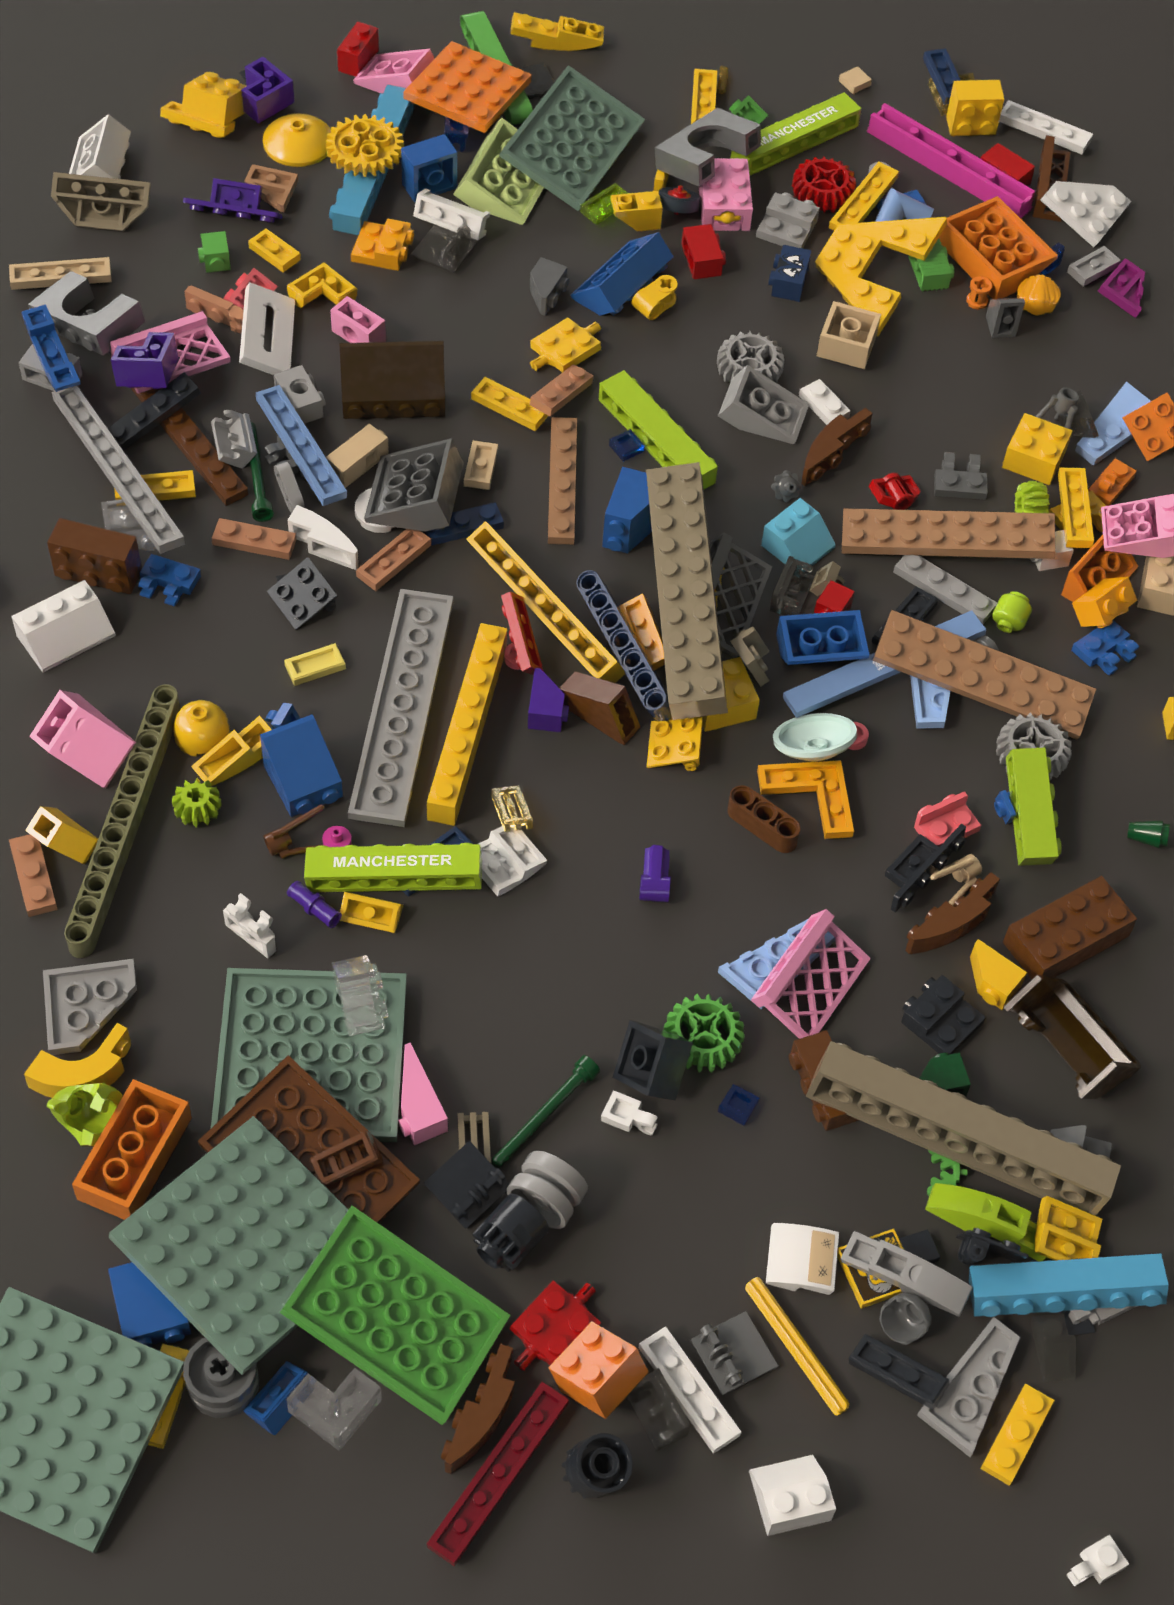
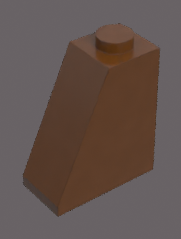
M575 671L559 688L565 694L564 704L569 705L570 712L620 744L625 745L640 728L626 687Z

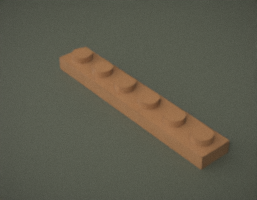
M551 418L548 544L574 545L577 418Z

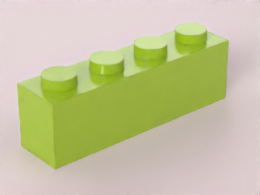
M1045 748L1012 749L1006 756L1010 799L1016 812L1013 825L1018 866L1052 864L1061 854L1060 838H1056L1055 828L1058 826V815L1056 811H1053L1052 806L1055 790L1054 785L1049 782L1051 759L1046 757Z

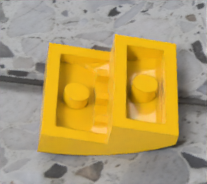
M1043 1197L1037 1218L1035 1253L1054 1261L1098 1258L1101 1245L1097 1244L1102 1218L1052 1197Z

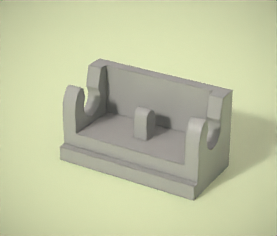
M224 410V415L230 417V420L215 417L211 421L218 459L221 462L243 469L257 454L249 414Z

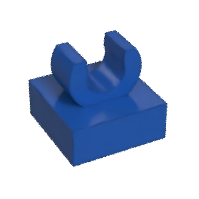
M283 703L279 711L270 710L265 718L267 722H272V730L301 719L293 704Z

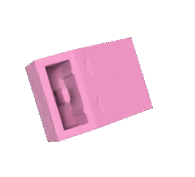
M1174 494L1101 507L1105 551L1159 558L1174 556Z
M59 690L30 735L48 753L103 788L108 786L136 743L82 696Z

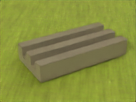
M472 1112L470 1115L458 1113L459 1150L465 1145L464 1124L469 1123L471 1143L478 1149L477 1123H482L484 1157L491 1163L488 1112H482V1115H476V1112Z

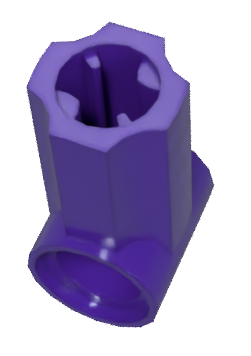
M652 845V847L645 848L643 875L641 874L639 900L669 901L670 877H668L670 850L665 849L661 845Z

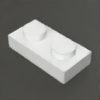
M820 379L800 389L799 397L809 404V407L826 425L840 414L846 419L850 417L851 411Z

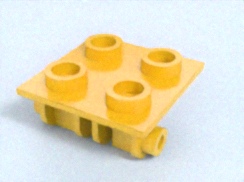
M703 716L672 720L671 718L668 721H651L647 768L682 763L687 771H695L696 767L699 766Z

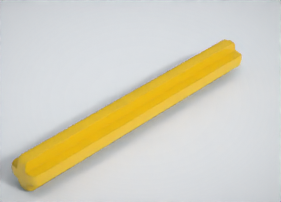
M756 1277L746 1284V1291L833 1414L840 1415L849 1408V1401L761 1278Z

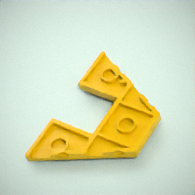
M936 217L838 224L816 259V268L828 278L829 283L833 287L837 288L842 294L843 299L850 306L881 314L877 333L878 337L899 304L901 293L861 279L881 246L925 261L946 227L947 218Z

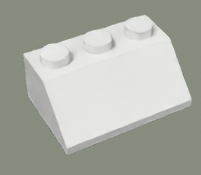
M109 114L79 137L69 174L121 179L120 171L125 163V152L130 145L128 141L131 131Z
M85 580L12 616L16 636L43 673L116 636L98 597Z

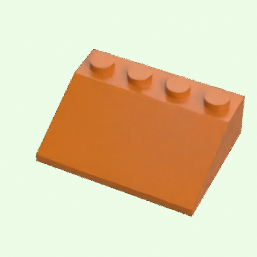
M998 196L947 217V225L938 238L941 245L946 247L947 253L972 278L982 276L991 281L992 289L988 295L992 299H1003L1014 294L1024 279L1038 275L1058 257Z

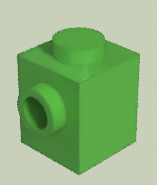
M225 231L201 234L202 248H198L200 263H205L206 273L231 270Z

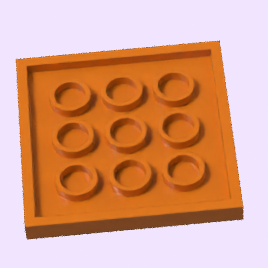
M451 41L404 90L403 99L485 133L531 83L532 74Z

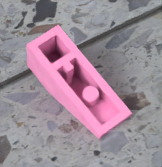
M411 1043L405 1045L401 1100L402 1119H399L398 1123L404 1137L410 1136L413 1144L417 1145L448 1132V1118Z

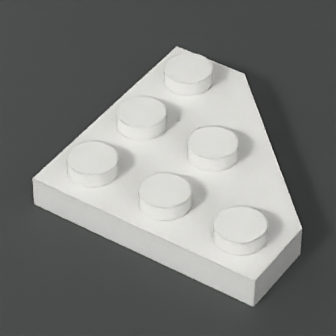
M1056 181L1041 198L1045 205L1093 247L1102 239L1131 202L1112 185Z

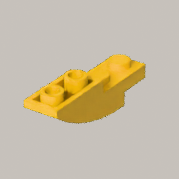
M514 12L511 35L531 39V47L562 51L583 50L603 44L604 26L560 16L557 23Z

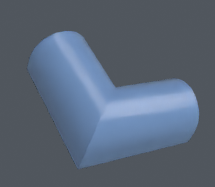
M891 188L875 222L930 218L934 208Z

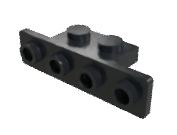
M960 824L940 847L919 834L886 869L885 877L901 887L893 897L891 910L894 913L902 906L906 908L914 899L915 892L919 887L924 889L928 885L933 872L936 869L942 870L949 860V855L953 851L957 853L966 842V838H964L965 825Z

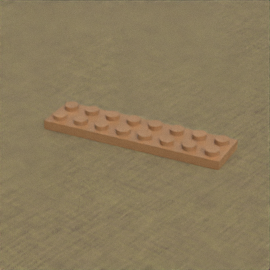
M843 509L842 553L1055 559L1054 513Z
M891 610L872 660L1017 717L1021 714L1026 718L1031 712L1034 718H1038L1042 713L1044 720L1048 721L1052 718L1054 725L1061 724V731L1068 732V736L1076 740L1081 736L1096 691L1093 687L894 610Z

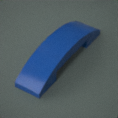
M46 304L21 311L34 349L54 390L57 392L80 385V379L72 362L67 357Z

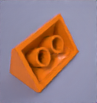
M1102 535L1069 571L1061 595L1074 602L1103 579L1130 577L1139 566L1132 554L1105 551L1104 537Z

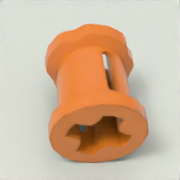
M978 276L971 280V293L967 295L966 299L969 307L977 310L988 305L989 299L987 295L992 289V283L988 278Z

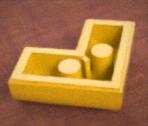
M325 262L287 285L289 297L295 299V305L301 308L322 294L336 305L347 296L354 301L357 297V288Z

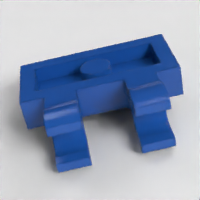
M151 554L140 571L141 580L138 585L143 588L140 596L150 599L158 585L165 587L163 594L167 595L164 601L165 604L176 606L182 593L191 594L201 577V570Z
M1112 620L1113 623L1109 626L1096 628L1075 642L1071 650L1088 666L1099 665L1107 675L1117 671L1118 668L1115 665L1120 662V658L1112 652L1116 651L1126 662H1130L1136 658L1137 655L1134 652L1139 649V645L1129 639L1130 634L1114 620Z

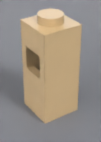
M368 424L326 457L345 488L376 465L382 455L388 454V437L382 430H377L371 424Z

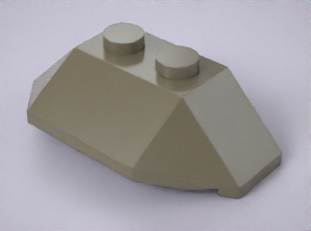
M53 172L51 197L76 227L124 232L148 209L151 183Z

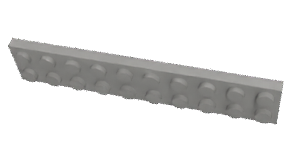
M400 589L350 801L348 819L405 827L453 608L454 596Z

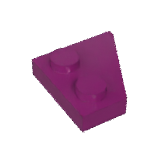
M1125 258L1101 285L1098 292L1136 318L1141 311L1140 299L1143 296L1142 283L1144 282L1145 271Z

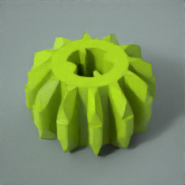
M1028 481L1019 485L1015 493L1014 512L1049 513L1050 495L1047 493L1046 485L1037 481Z
M198 778L192 784L185 780L184 787H176V795L172 798V805L175 816L181 818L184 825L193 822V825L197 828L199 822H204L208 825L210 822L209 818L217 819L218 810L221 809L222 805L221 799L219 798L217 787H212L209 780L202 784Z

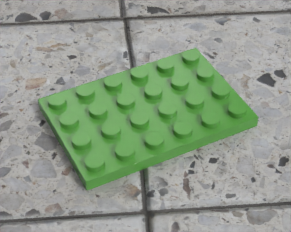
M351 1206L280 1311L286 1318L441 1425L447 1421L510 1317L507 1312L354 1206Z

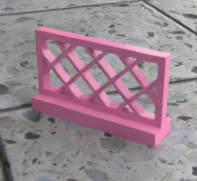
M203 311L110 342L112 358L117 346H143L149 332L174 333L176 346L183 344L186 347L184 351L177 349L180 359L169 383L183 372L191 376L230 362L229 354L208 326L207 317ZM206 336H207V338H208L207 343L201 342V341H197V339H200V338H203V337H206ZM195 347L203 349V351L199 355L189 352L190 348ZM208 351L219 353L220 356L210 358L206 355ZM185 359L197 361V364L192 366L184 365L183 363ZM135 387L134 389L139 394L153 388Z
M827 909L811 915L751 999L759 1008L765 1006L799 1039L820 1032L870 960V957L832 922L834 916ZM827 931L835 937L836 948H826L824 936ZM845 952H851L859 960L854 968H847ZM812 953H819L821 969H811L809 957ZM827 953H837L839 968L829 969ZM830 973H840L842 985L839 989H832ZM804 974L806 990L796 991L794 978L796 975ZM812 974H822L824 990H814ZM825 994L827 1004L825 1010L817 1011L815 995ZM796 995H807L809 1011H798ZM781 996H789L791 1012H784L776 1005ZM799 1016H810L812 1028L808 1034L801 1028Z

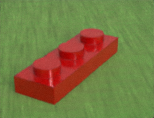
M513 592L501 595L503 601L502 611L509 623V637L515 645L518 667L521 671L534 675L535 668H540L543 671L523 596Z

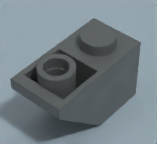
M543 257L538 260L530 272V292L540 314L546 316L550 308L556 306L561 292L566 291L569 285V278H567V266Z

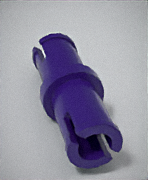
M295 881L288 888L287 896L303 906L304 911L308 915L316 916L329 928L335 927L341 920L342 914L327 904L321 894H314L302 885L300 881Z

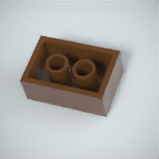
M59 518L47 542L55 576L64 580L78 582L85 580L89 586H98L117 593H132L142 570L136 536Z

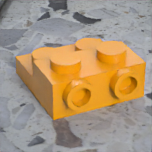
M388 218L385 225L364 221L351 253V262L398 271L401 263L407 259L408 245H412L414 240V230H411V223Z

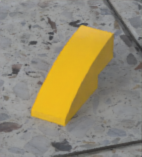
M259 715L240 733L233 730L191 767L204 782L209 780L212 786L223 782L263 758L260 734L272 729Z

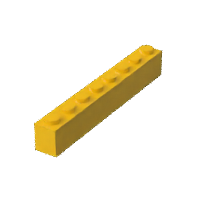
M486 521L466 539L516 594L523 596L525 604L593 677L616 683L626 674L616 659Z
M480 623L428 796V821L452 826L456 824L503 663L504 651L507 647V628Z

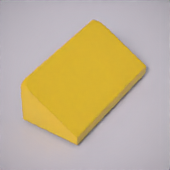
M344 892L340 909L342 914L340 921L395 933L404 904Z

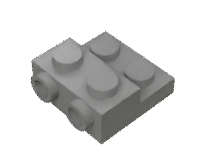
M775 192L766 208V215L757 229L756 237L781 246L788 245L803 249L818 221L820 207H817L810 200L802 202L794 199L789 193L779 194Z

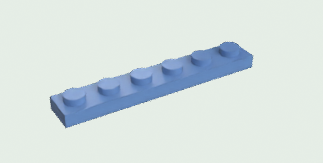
M280 385L256 392V401L321 504L325 506L347 498V490Z

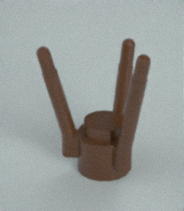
M321 804L280 829L278 828L263 835L272 856L279 854L280 858L283 859L290 855L306 853V848L320 846L311 845L288 849V846L292 845L288 831L322 811L324 805Z

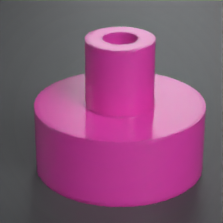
M342 826L328 828L322 837L324 846L345 847L352 845L350 832Z

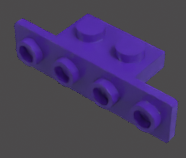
M213 178L210 202L183 198V203L190 205L189 209L204 211V207L213 208V213L227 215L228 211L237 212L236 217L251 219V215L260 216V221L274 223L275 219H282V214L259 210L262 186Z

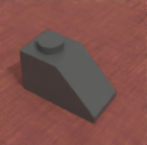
M1024 298L990 299L986 320L991 338L1016 337L1025 304Z

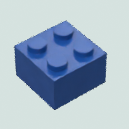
M445 134L401 148L402 185L414 202H416L417 194L424 189L439 195L457 188V151Z

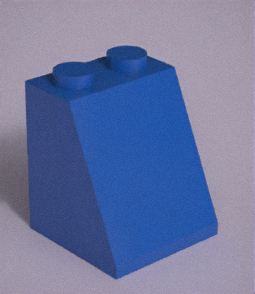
M622 467L605 512L602 547L612 551L629 553L652 532L646 472Z
M313 714L260 734L264 767L291 817L305 814L321 804H331L338 798L343 797L342 780Z

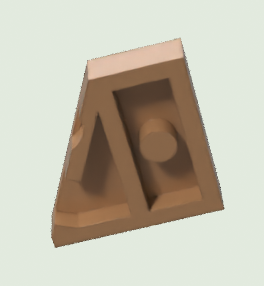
M252 164L245 178V183L262 186L261 199L284 213L298 183V174Z

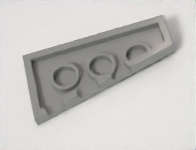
M993 1317L946 1377L949 1379L950 1385L934 1410L924 1405L917 1415L969 1457L973 1454L1020 1338L995 1317Z

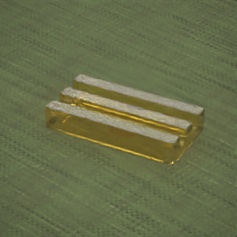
M520 786L492 789L491 797L504 832H510L511 827H515L516 831L521 830L522 825H526L527 829H533V820ZM510 793L514 794L522 815L521 818L517 815ZM500 795H503L511 819H509L507 811L505 809V806Z

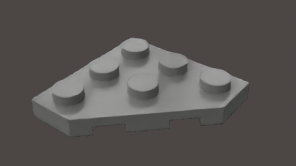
M134 959L43 970L49 1054L58 1055L80 1052L137 991Z

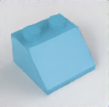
M801 498L764 526L761 544L762 547L799 576L833 550L836 545L820 513Z

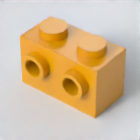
M1129 577L1107 578L1075 600L1072 605L1081 627L1097 626V628H1104L1112 624V620L1115 617L1126 613L1129 610L1128 607L1135 603L1137 598Z

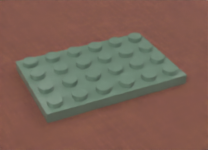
M568 65L502 149L499 156L579 211L642 126L645 119Z

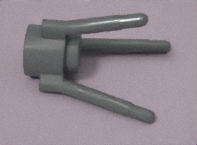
M1061 388L1058 395H1052L1050 401L1035 417L1041 419L1054 406L1057 412L1055 415L1056 420L1061 415L1068 414L1065 428L1070 429L1074 414L1078 409L1076 403L1079 395L1070 388Z

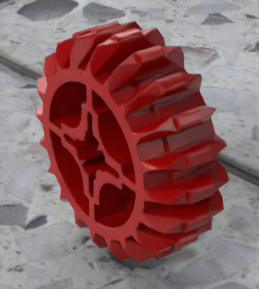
M824 156L822 159L814 157L812 161L806 159L805 163L799 164V167L795 170L792 180V191L794 197L798 198L799 201L810 200L817 207H820L819 210H822L823 213L826 210L834 213L836 208L840 210L855 191L856 178L854 177V172L849 170L848 165L843 166L842 161L835 162L834 158L828 160Z

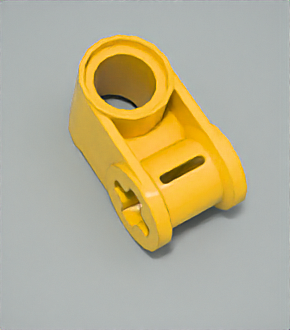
M670 275L658 277L654 282L640 289L634 295L632 306L650 321L656 319L661 313L675 304L676 295L674 292L677 289V280Z

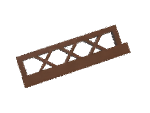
M1046 135L1041 152L1033 217L1061 222V218L1056 213L1044 210L1047 205L1041 201V198L1056 181L1067 182L1070 152L1055 150V136ZM1052 158L1062 159L1064 162L1057 165L1052 161ZM1056 173L1061 178L1055 181L1050 175Z

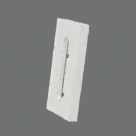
M251 282L248 283L245 288L239 363L272 375L291 368L295 299ZM267 305L271 306L274 310L271 352H267L263 347Z

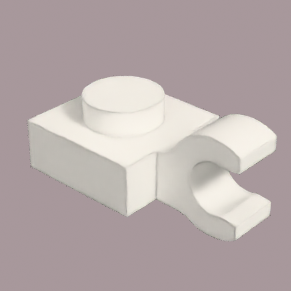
M613 1091L601 1115V1121L627 1132H630L632 1125H634L643 1133L653 1136L657 1127L655 1122L658 1117L652 1113L641 1111V1101Z
M1108 1535L1084 1549L1080 1553L1083 1562L1073 1567L1067 1576L1074 1587L1091 1576H1094L1100 1584L1124 1570L1129 1563L1111 1536Z

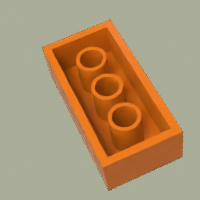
M133 1079L72 1183L77 1200L124 1220L143 1206L192 1119L189 1102Z

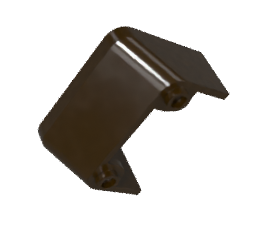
M1037 975L1004 1006L1007 1012L1020 1015L1018 1021L1028 1031L1034 1029L1037 1032H1041L1077 1073L1075 1078L1078 1083L1075 1086L1079 1091L1078 1095L1081 1099H1098L1133 1076L1141 1068L1138 1060L1074 987L1063 979Z

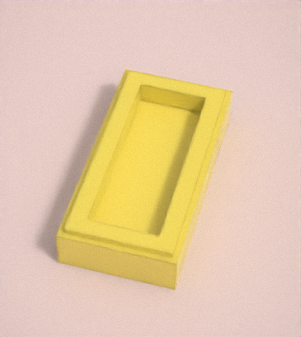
M336 643L284 660L285 667L294 686L346 669V663Z

